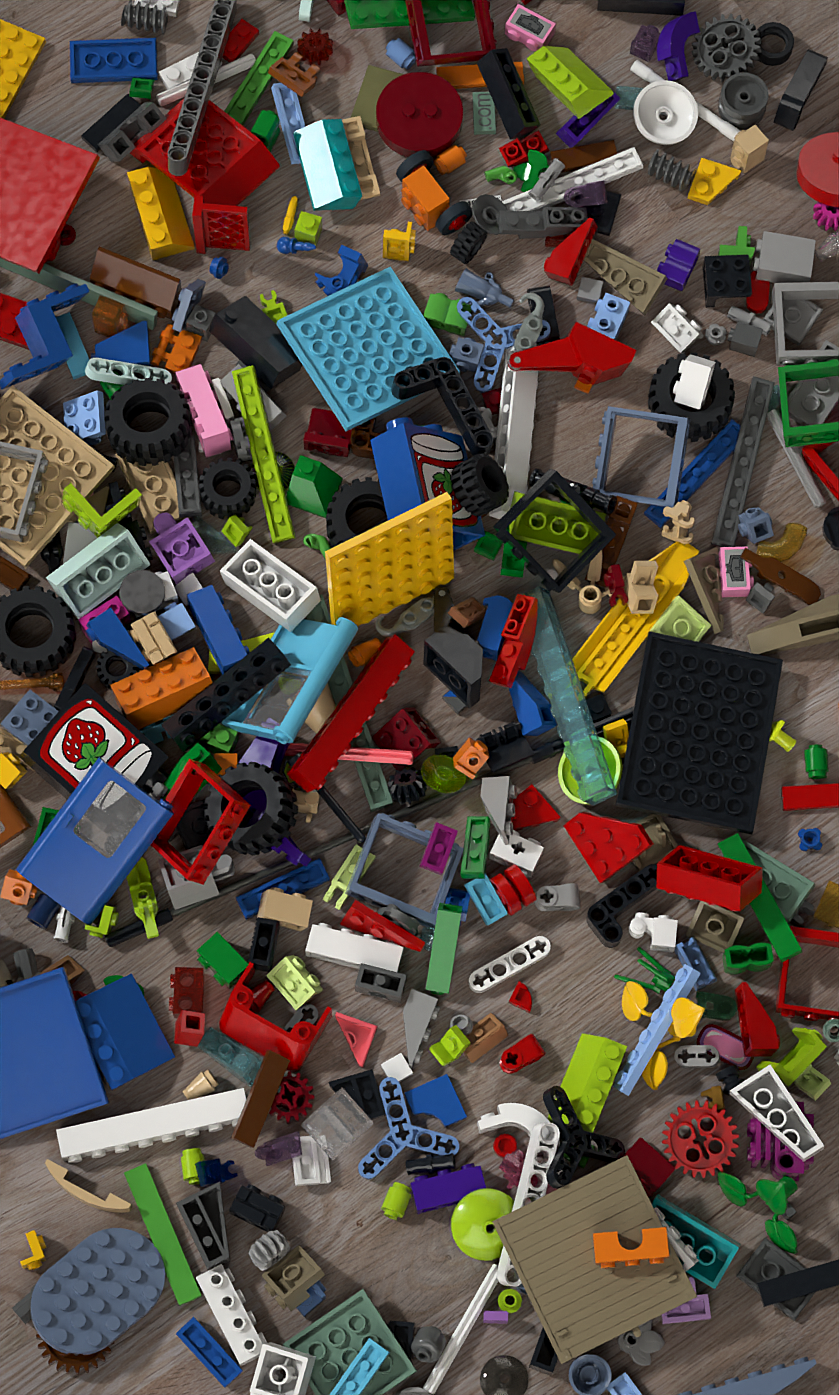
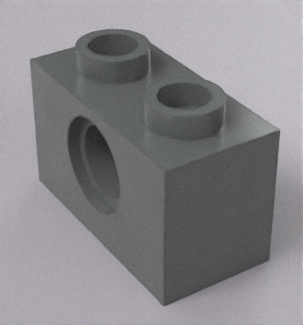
M361 963L355 983V992L401 1003L407 975Z

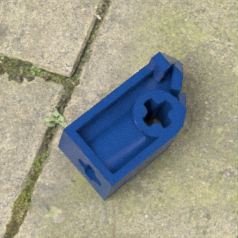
M500 595L484 598L483 605L488 607L477 639L483 648V657L495 661L498 659L504 641L501 633L513 606V603L507 597Z

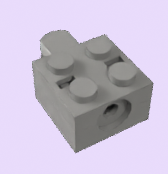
M200 845L180 852V854L193 864L203 846ZM227 854L220 856L204 885L187 880L165 858L158 860L175 910L219 895L215 882L231 877L235 873L232 858Z

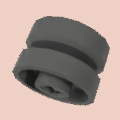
M737 73L730 76L722 86L718 102V111L721 118L738 129H749L753 125H757L765 114L768 102V88L765 82L751 73Z

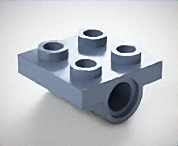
M29 690L0 725L24 745L28 746L59 711L32 690Z

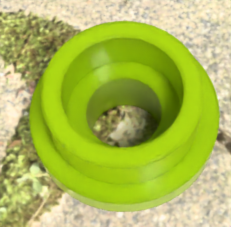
M506 1289L500 1293L498 1306L502 1311L515 1313L521 1307L522 1298L519 1292L514 1289ZM509 1296L514 1298L515 1302L512 1305H508L505 1302V1299Z

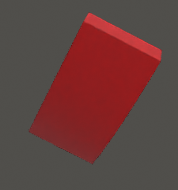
M539 130L520 141L516 138L499 148L508 167L527 162L529 150H536L542 154L549 152Z

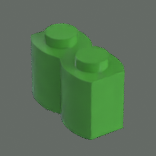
M442 293L430 294L423 315L430 327L465 336L468 324L457 311V304L460 299L451 300ZM463 303L462 312L468 311L472 314V305Z

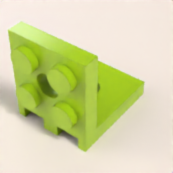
M70 483L64 488L62 497L64 502L62 504L70 513L74 512L79 517L77 520L85 530L89 528L98 538L138 507L142 494L135 488L101 517Z

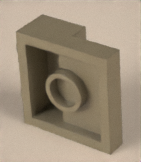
M300 1245L262 1274L267 1283L264 1285L271 1297L277 1295L274 1299L283 1310L288 1307L290 1311H293L308 1299L310 1295L306 1290L325 1276L322 1269Z

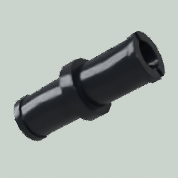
M453 1153L440 1156L430 1154L426 1158L406 1160L408 1175L423 1172L433 1174L437 1170L455 1169L456 1167Z

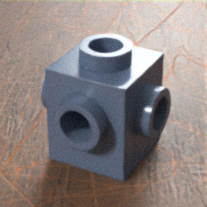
M458 337L457 344H452L449 355L460 371L476 373L484 344L477 343L471 338L462 339Z
M759 507L749 508L745 513L738 515L740 534L749 539L753 544L774 536L770 515Z

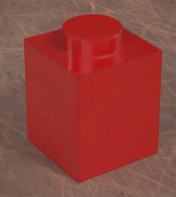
M182 1010L175 1022L174 1044L197 1047L204 1036L205 1013Z

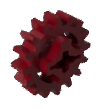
M288 1071L287 1076H283L280 1084L281 1090L275 1096L269 1112L270 1116L277 1114L278 1122L282 1118H286L287 1124L290 1123L291 1118L299 1122V1115L306 1118L307 1112L305 1110H312L313 1105L309 1103V1101L315 1100V1096L309 1094L313 1091V1086H306L309 1082L307 1078L302 1081L300 1080L301 1073H297L295 1077H292L291 1071ZM288 1082L295 1083L300 1087L290 1086ZM285 1088L287 1089V1092L291 1096H293V1106H291L290 1102H288L287 1099H284L286 1094ZM305 1097L303 1105L298 1109L297 1104L299 1100ZM284 1107L288 1109L289 1112L281 1111L278 1108Z

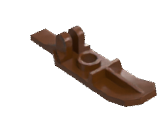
M746 547L744 548L740 558L758 570L757 577L771 581L783 588L785 592H790L797 596L807 605L818 602L821 595L820 589L812 580L775 558H763ZM778 573L783 575V579L779 578Z

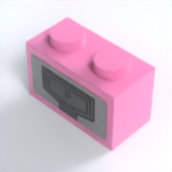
M518 4L505 24V35L512 41H519L526 45L531 51H537L549 44L555 34L556 23Z
M720 547L718 558L722 598L747 597L750 589L754 586V577L749 574V568H752V565L740 558L745 547Z

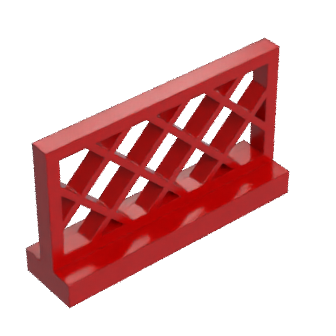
M195 195L192 218L196 253L205 254L206 247L250 251L248 207L204 203V196Z

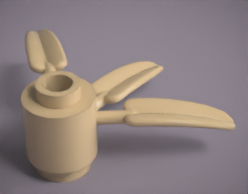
M602 550L590 561L587 578L591 581V584L581 588L579 586L581 584L580 580L575 577L567 585L571 590L576 588L580 592L579 608L586 614L598 612L601 608L602 597L606 595L611 597L612 595L610 594L609 587H605V591L601 593L600 589L595 586V581L598 582L601 576ZM553 559V566L559 575L566 566L558 559Z

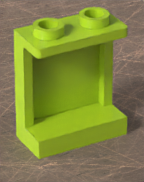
M794 1027L792 1032L799 1039V1042L779 1063L762 1060L756 1068L761 1071L768 1065H771L784 1086L789 1087L827 1047L822 1042V1035L815 1029Z

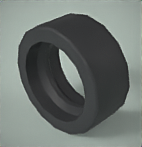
M770 22L763 24L757 29L760 39L767 35H776L785 41L786 46L780 53H769L761 47L762 52L756 53L758 54L759 62L769 66L781 65L792 54L794 45L793 33L781 23Z

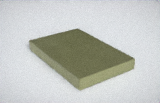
M368 65L351 118L360 116L363 128L378 132L376 126L378 98L388 83L404 74Z

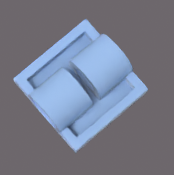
M97 390L64 402V426L88 445L100 443L101 436L106 434L103 392Z

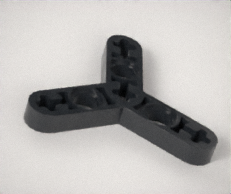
M553 1086L544 1092V1104L553 1123L559 1128L562 1140L546 1174L547 1182L551 1187L558 1189L567 1185L582 1156L606 1162H614L624 1157L625 1147L620 1140L583 1130L563 1088ZM562 1114L567 1116L568 1125L563 1122ZM591 1141L597 1144L598 1151L592 1148ZM564 1153L569 1156L570 1165L565 1162Z

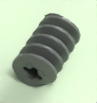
M129 0L122 12L121 26H124L127 22L128 27L132 28L136 23L138 30L144 25L145 31H150L151 27H153L154 33H158L161 28V32L164 35L168 22L166 7H163L161 12H158L157 5L150 10L149 3H147L143 9L141 8L140 1L133 7L132 0Z
M656 149L648 165V175L652 176L656 173L657 180L664 176L663 182L665 184L671 181V187L675 188L679 184V191H684L693 180L697 168L689 172V164L681 168V160L675 165L674 156L666 160L667 153L665 152L658 156L659 149Z

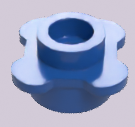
M818 828L799 830L798 836L801 840L799 848L802 851H807L808 849L820 850L822 848V843L820 842L821 831Z

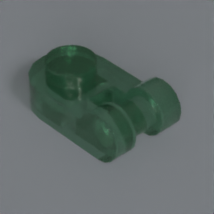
M696 992L695 999L697 1000V1005L705 1008L701 1018L728 1021L735 1016L737 1004L731 997L708 992ZM707 1002L714 1003L713 1010L706 1009Z

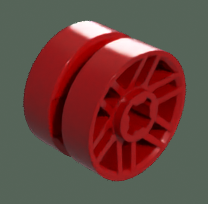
M516 864L504 870L505 877L499 873L489 879L507 913L511 916L522 910L521 903L527 907L537 900L531 884Z

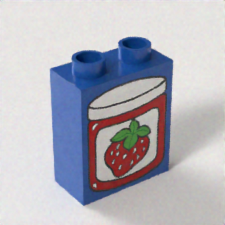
M408 417L389 421L386 424L387 431L370 440L387 519L390 520L447 492L452 498L453 551L485 536L481 516H474L470 512L468 513L459 504L452 489V470L456 465L468 459L462 435L444 432L439 424H430L423 427L414 425L413 420Z

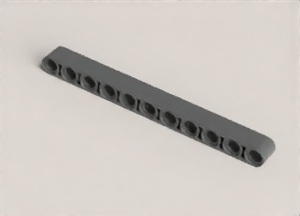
M215 0L168 149V171L172 175L181 176L188 171L236 15L237 0Z

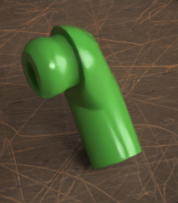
M500 166L484 172L487 182L499 179L507 184H513L517 180L516 172L506 166Z

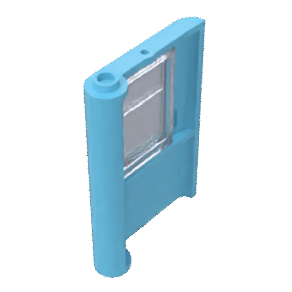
M343 617L338 618L336 625L303 619L292 632L279 625L271 640L281 650L291 666L224 719L222 724L235 731L277 740L282 744L293 743L358 631L357 625Z

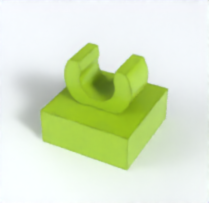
M236 514L229 517L221 531L235 547L241 545L252 530V526L247 527L243 523L245 519L243 517L238 518Z

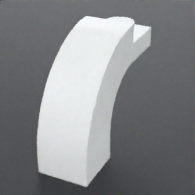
M504 1103L497 1106L499 1115L494 1113L481 1116L477 1126L480 1134L506 1126H513L523 1130L531 1137L532 1130L536 1124L550 1123V1121L542 1113L530 1106L519 1103ZM546 1127L542 1131V1136L545 1140L549 1137V1130ZM558 1141V1145H557L556 1151L558 1150V1148H559V1146H560L559 1141ZM539 1151L536 1156L543 1155V1153Z

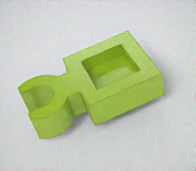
M274 290L271 291L272 299L266 300L263 294H260V302L266 307L262 311L273 322L277 324V320L288 316L283 302L276 304L277 295Z

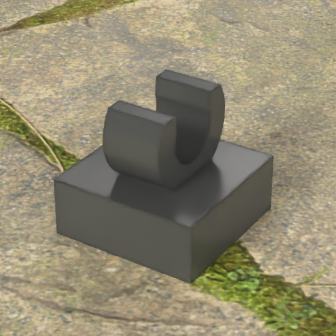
M757 582L752 587L746 601L764 614L775 598L771 593L774 587L768 582L764 587Z

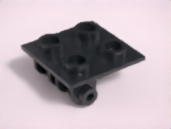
M512 721L504 725V730L501 726L498 727L499 733L493 729L492 733L490 731L483 735L481 734L479 735L480 738L476 739V741L479 740L488 747L489 758L486 762L492 773L535 755L526 738L522 735L519 721Z

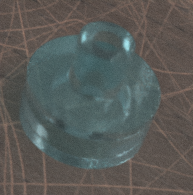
M424 927L422 929L420 939L426 942L424 949L427 951H432L435 928Z

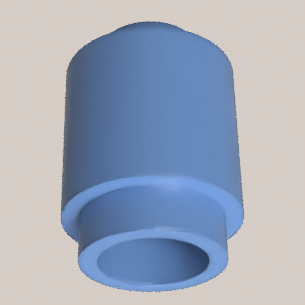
M392 39L387 44L386 55L399 67L408 70L415 64V51L402 39Z

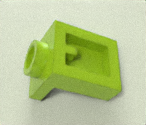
M455 1025L449 1028L439 1042L431 1045L429 1050L439 1063L445 1066L459 1059L471 1042L459 1027Z

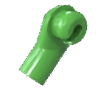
M308 534L303 539L305 546L320 550L325 559V551L331 549L326 537Z

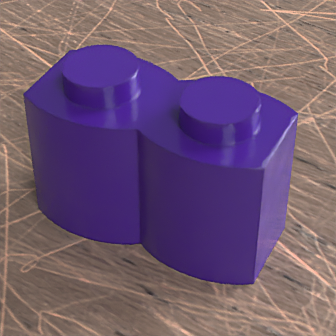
M678 239L675 240L673 245H668L665 252L667 259L665 262H660L657 268L658 272L667 277L665 285L683 291L699 258L700 248Z

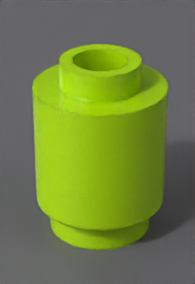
M192 1148L182 1151L183 1180L189 1181V1185L203 1183V1179L207 1178L205 1156L202 1154L201 1149Z
M394 1182L393 1186L389 1187L381 1207L385 1211L384 1215L393 1220H397L398 1217L403 1218L411 1199L410 1193L412 1189L404 1184Z

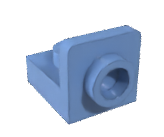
M317 1281L306 1290L310 1297L296 1307L303 1317L308 1315L326 1299L324 1293L326 1288L320 1281Z

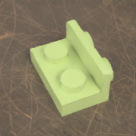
M298 956L284 957L266 975L296 1011L302 1005H305L315 994L323 991L319 979L306 970L305 963Z

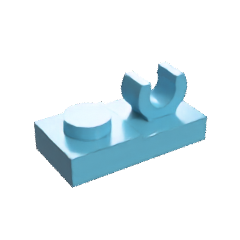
M486 873L485 879H473L464 884L486 925H490L508 914Z

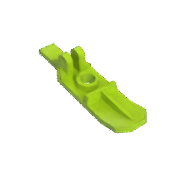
M141 857L126 878L135 914L144 922L147 938L150 939L159 936L155 922L159 909L147 861ZM142 895H147L144 899L140 898Z

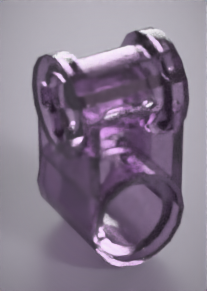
M604 180L567 189L564 193L565 203L570 207L608 203ZM574 192L580 196V198L576 199V202L571 200Z

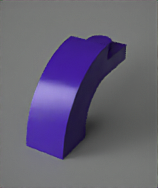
M696 11L671 20L660 33L657 44L658 61H665L668 81L675 82L689 76L684 46L688 37L700 33Z

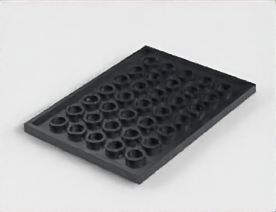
M649 631L615 806L752 835L783 660Z

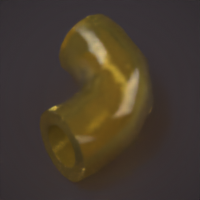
M798 523L786 524L782 537L773 542L760 541L756 554L763 558H775L780 562L789 560L801 549L807 535V527Z

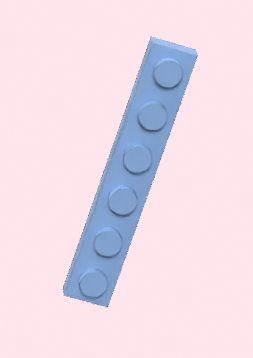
M686 964L678 970L675 981L671 988L665 992L659 1009L653 1012L650 1024L640 1034L636 1048L629 1053L626 1065L616 1075L614 1088L629 1096L673 1021L671 1009L674 1002L681 997L687 998L700 976V972Z

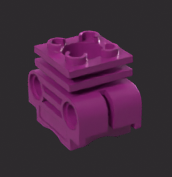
M795 1101L804 1114V1102ZM804 1114L813 1128L814 1114ZM753 1117L750 1119V1123H747V1137H751L750 1147H747V1161H751V1168H756L759 1162L760 1168H766L770 1162L771 1174L777 1180H780L783 1176H789L794 1181H799V1174H804V1170L809 1169V1165L814 1162V1156L803 1162L758 1119ZM780 1162H786L789 1168L782 1167Z

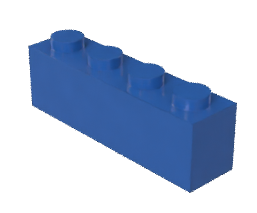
M213 585L187 594V603L223 675L248 655L250 651L247 645H242L241 633L237 627H233L231 613L228 609H224L221 593L219 591L216 592Z

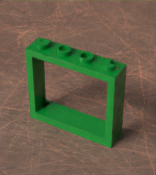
M832 359L827 362H809L801 365L791 364L778 367L785 447L838 442L839 422L790 427L787 382L839 376V360Z

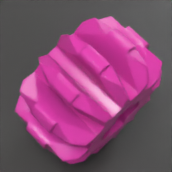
M817 201V204L813 207V212H815L813 219L818 220V227L825 225L826 231L829 230V227L836 231L839 226V207L828 206Z

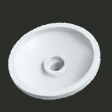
M661 80L653 82L642 89L635 100L633 116L638 130L648 140L660 145H673L685 140L692 133L698 120V108L693 95L684 86L673 81ZM659 114H664L666 120L660 119Z

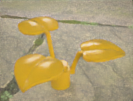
M627 982L622 995V1010L626 1018L630 1021H637L640 1019L641 1014L651 1017L653 1013L645 1010L648 1005V996L644 988L636 982ZM681 997L674 1002L671 1009L673 1021L668 1028V1032L673 1035V1038L658 1045L642 1072L644 1081L653 1090H658L668 1069L666 1056L659 1050L675 1041H680V1038L694 1036L696 1026L705 1011L704 1007L695 1004L688 998Z

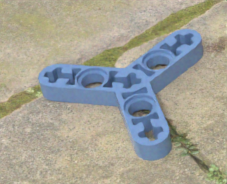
M463 297L457 304V311L463 320L485 342L474 377L476 390L484 393L493 388L504 351L514 346L515 339H513L512 334L515 330L520 329L522 323L500 328L474 299ZM463 303L467 305L471 303V310L475 314L477 311L480 312L474 316L472 321L469 320L472 315L468 311L462 312ZM479 318H485L489 324L486 329L480 330L476 327V321ZM542 320V328H547V330L544 331L543 336L539 335L536 342L544 341L550 335V325L545 320ZM492 327L495 328L492 330V333L496 337L502 336L501 345L498 343L493 345V338L490 334L487 337L484 336ZM488 355L495 356L497 359L496 365L493 367L486 366L484 364L485 357ZM481 368L487 372H494L493 375L488 373L487 381L490 384L485 385L484 388H481L480 383L477 382L478 379L482 380L485 374L484 371L480 372Z
M393 1077L383 1079L379 1086V1092L390 1132L360 1161L358 1165L360 1176L368 1180L375 1178L405 1147L437 1156L453 1153L455 1156L459 1150L458 1140L447 1134L411 1125L399 1081ZM387 1082H390L391 1085H396L397 1088L394 1089L393 1094L395 1098L400 1096V1100L386 1103L385 1099L390 1100L389 1092H384L383 1090ZM400 1105L403 1109L402 1116L399 1118L392 1117L389 1113L390 1107ZM406 1119L407 1123H402L404 1131L409 1132V1135L406 1136L405 1141H402L400 1137H396V1134L399 1133L398 1125L393 1127L392 1122L396 1123ZM422 1134L431 1136L432 1144L429 1147H422L419 1144L418 1140ZM436 1136L441 1137L439 1143L446 1144L448 1140L452 1141V1146L455 1147V1150H450L449 1153H446L445 1148L438 1146V1151L433 1150L436 1144ZM386 1144L392 1148L393 1152L389 1158H383L379 1155V1148L382 1145ZM374 1153L376 1158L384 1164L379 1166L377 1162L373 1167L375 1172L373 1174L370 1172L365 1174L363 1173V1164L366 1162L369 1165L374 1160V1158L370 1157Z

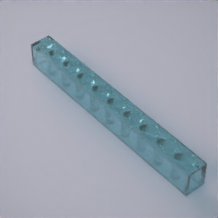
M538 586L522 594L538 599L537 624L531 653L537 660V671L540 677L543 678L545 684L543 689L552 705L550 711L557 721V732L561 739H563L565 745L564 753L570 760L572 766L571 774L579 787L577 790L578 795L583 802L594 806L617 795L550 592Z

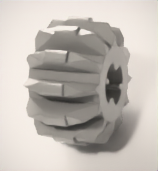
M275 1230L269 1231L267 1234H263L261 1238L256 1239L257 1241L251 1245L248 1254L254 1265L263 1271L268 1270L286 1256L291 1247L284 1235Z

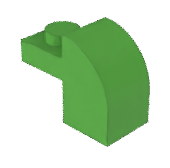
M747 226L738 227L736 246L720 245L718 256L749 255V262L751 264L755 247H750L751 235H747Z

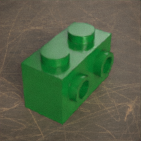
M218 932L196 950L199 964L206 970L210 968L215 973L213 978L221 986L226 985L229 989L239 981L248 966V963Z

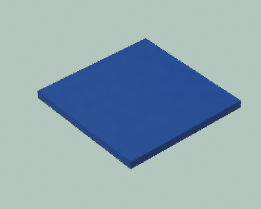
M61 967L1 987L0 1139L108 1104L109 1100L65 968Z

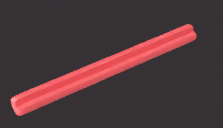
M290 743L284 756H295L300 752H304L309 744ZM351 747L338 760L411 765L414 755L411 751Z

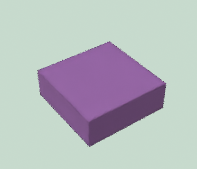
M485 1311L483 1323L507 1324L508 1312Z

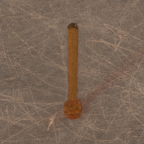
M53 673L48 678L0 681V690L49 687V689L54 691H61L64 686L63 673Z

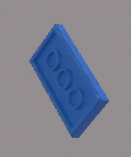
M156 38L70 41L71 83L132 81V78L158 80Z

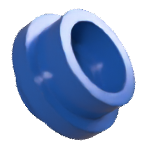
M215 257L210 264V274L217 279L225 276L229 269L227 259Z

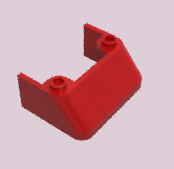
M249 962L231 992L219 1021L220 1031L223 1035L263 1058L266 1051L271 1050L289 1059L290 1062L286 1071L296 1072L302 1068L330 1021L332 1008L327 1006L316 1026L307 1021H300L293 1026L290 1033L249 1010L254 1002V995L247 985L255 974L254 964Z

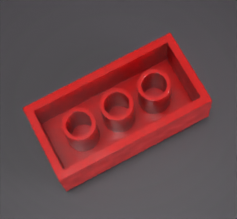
M679 845L657 863L656 888L665 890L670 894H679L691 900L697 899L707 902L709 905H718L728 908L730 911L740 912L762 893L763 868Z

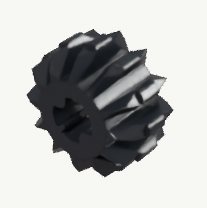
M404 767L402 771L396 770L395 775L389 776L390 780L387 787L394 802H399L401 805L408 802L411 805L412 801L419 802L420 797L426 796L427 782L424 781L421 770H416L414 767L407 770Z

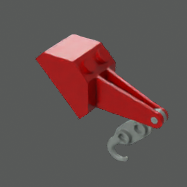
M526 293L520 298V303H523L526 299L534 300L536 308L524 319L515 338L514 349L516 352L510 356L507 363L511 370L572 372L573 376L578 378L581 383L596 385L622 376L632 362L637 350L578 322H575L566 338L534 347L543 327L542 314L544 312V302L535 293Z

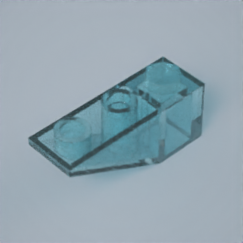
M210 1027L197 1047L236 1078L252 1088L262 1062Z

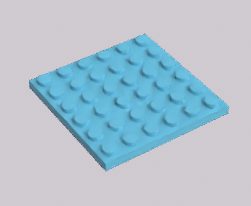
M391 266L277 320L276 324L345 431L419 396L416 395L404 400L395 398L392 395L391 389L396 373L440 357H447L452 360Z

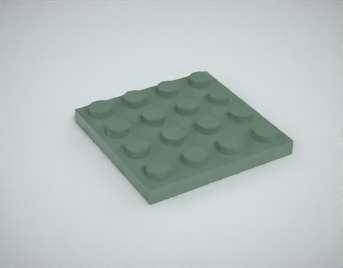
M364 1289L283 1343L284 1347L316 1356L309 1380V1386L315 1395H330L369 1338L389 1351L390 1354L361 1395H384L417 1372V1369Z

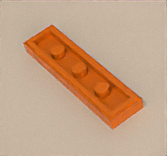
M513 62L524 85L523 63ZM477 64L436 67V75L448 81L455 89L487 87Z

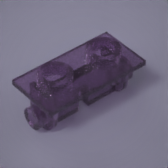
M299 1131L264 1142L263 1145L258 1146L255 1150V1156L258 1159L265 1160L266 1166L301 1156L302 1149Z

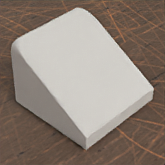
M191 573L174 588L186 607L188 606L187 594L203 587L194 573Z

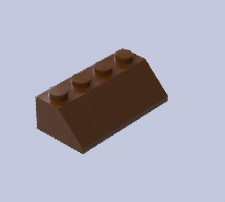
M99 246L91 271L90 282L157 310V317L164 319L166 317L172 320L173 314L181 302L178 301L182 290L181 280Z

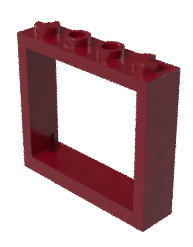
M405 0L417 67L479 61L490 50L496 49L498 43L493 35L494 22L490 18L489 13L490 0H473L482 51L431 55L421 0Z

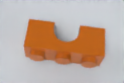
M666 1227L642 1229V1243L634 1250H627L620 1245L617 1231L593 1233L595 1265L601 1264V1268L616 1267L615 1263L625 1262V1266L640 1265L641 1260H649L650 1264L664 1263V1258H669Z

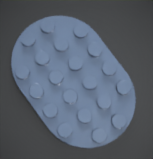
M124 1228L104 1229L84 1239L43 1273L34 1287L31 1298V1318L39 1336L49 1346L66 1354L88 1355L109 1346L152 1310L158 1302L165 1282V1268L159 1251L143 1235Z

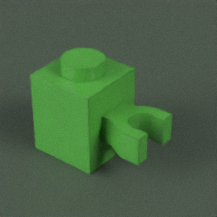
M218 724L214 730L208 732L198 742H208V750L214 754L233 753L239 740L238 731Z

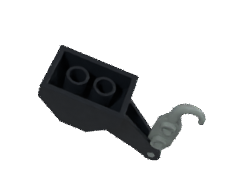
M438 587L435 589L432 598L420 599L400 615L395 626L390 629L382 627L381 622L384 616L381 615L376 620L375 625L377 631L386 637L416 629L434 615V633L424 641L423 665L469 709L480 701L483 648L477 640H473L468 634H464L462 626L448 614L450 609L454 607L448 588Z

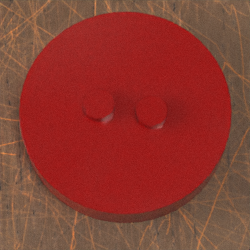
M839 132L822 134L808 141L799 154L796 173L798 183L807 195L822 204L832 207H839Z

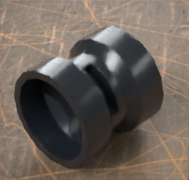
M737 1064L729 1066L716 1074L718 1081L722 1082L723 1085L725 1084L723 1091L726 1096H730V1090L745 1081L742 1078H738L740 1077V1070Z

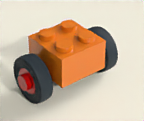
M426 150L418 151L404 160L396 171L398 179L402 182V204L407 210L410 209L414 213V219L419 226L423 225L427 231L436 226L442 235L452 234L470 220L473 215L472 208L466 201L449 206L450 198L429 173L434 163L432 156Z

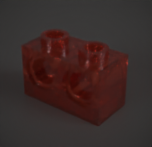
M175 967V974L170 975V988H174V997H169V1011H173L174 1018H178L181 1011L184 1010L179 1007L183 1000H190L192 1002V1006L186 1009V1011L203 1013L204 968ZM184 977H191L194 981L190 986H183L181 980Z

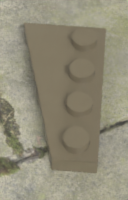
M592 239L583 260L644 316L667 280L666 275Z

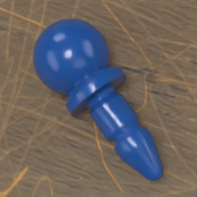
M281 237L276 244L277 250L282 254H289L290 252L296 254L297 251L316 249V245L312 243L298 242L296 238L291 239L289 237Z

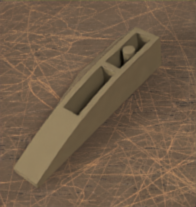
M839 594L826 597L748 634L747 640L751 653L767 655L839 640Z

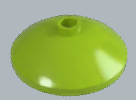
M586 736L574 741L563 753L558 767V779L563 792L571 800L584 805L597 804L607 799L617 788L622 775V760L618 750L611 742L598 736ZM599 770L598 776L595 777V772Z
M483 1188L467 1194L460 1200L452 1214L451 1232L455 1243L462 1252L471 1258L483 1261L495 1260L501 1257L503 1243L495 1227L490 1232L486 1231V1227L489 1224H493L492 1221L512 1212L514 1200L509 1195L497 1189Z

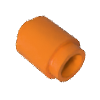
M454 144L436 156L434 165L441 175L450 174L466 163L465 158L467 154L461 146L457 147Z

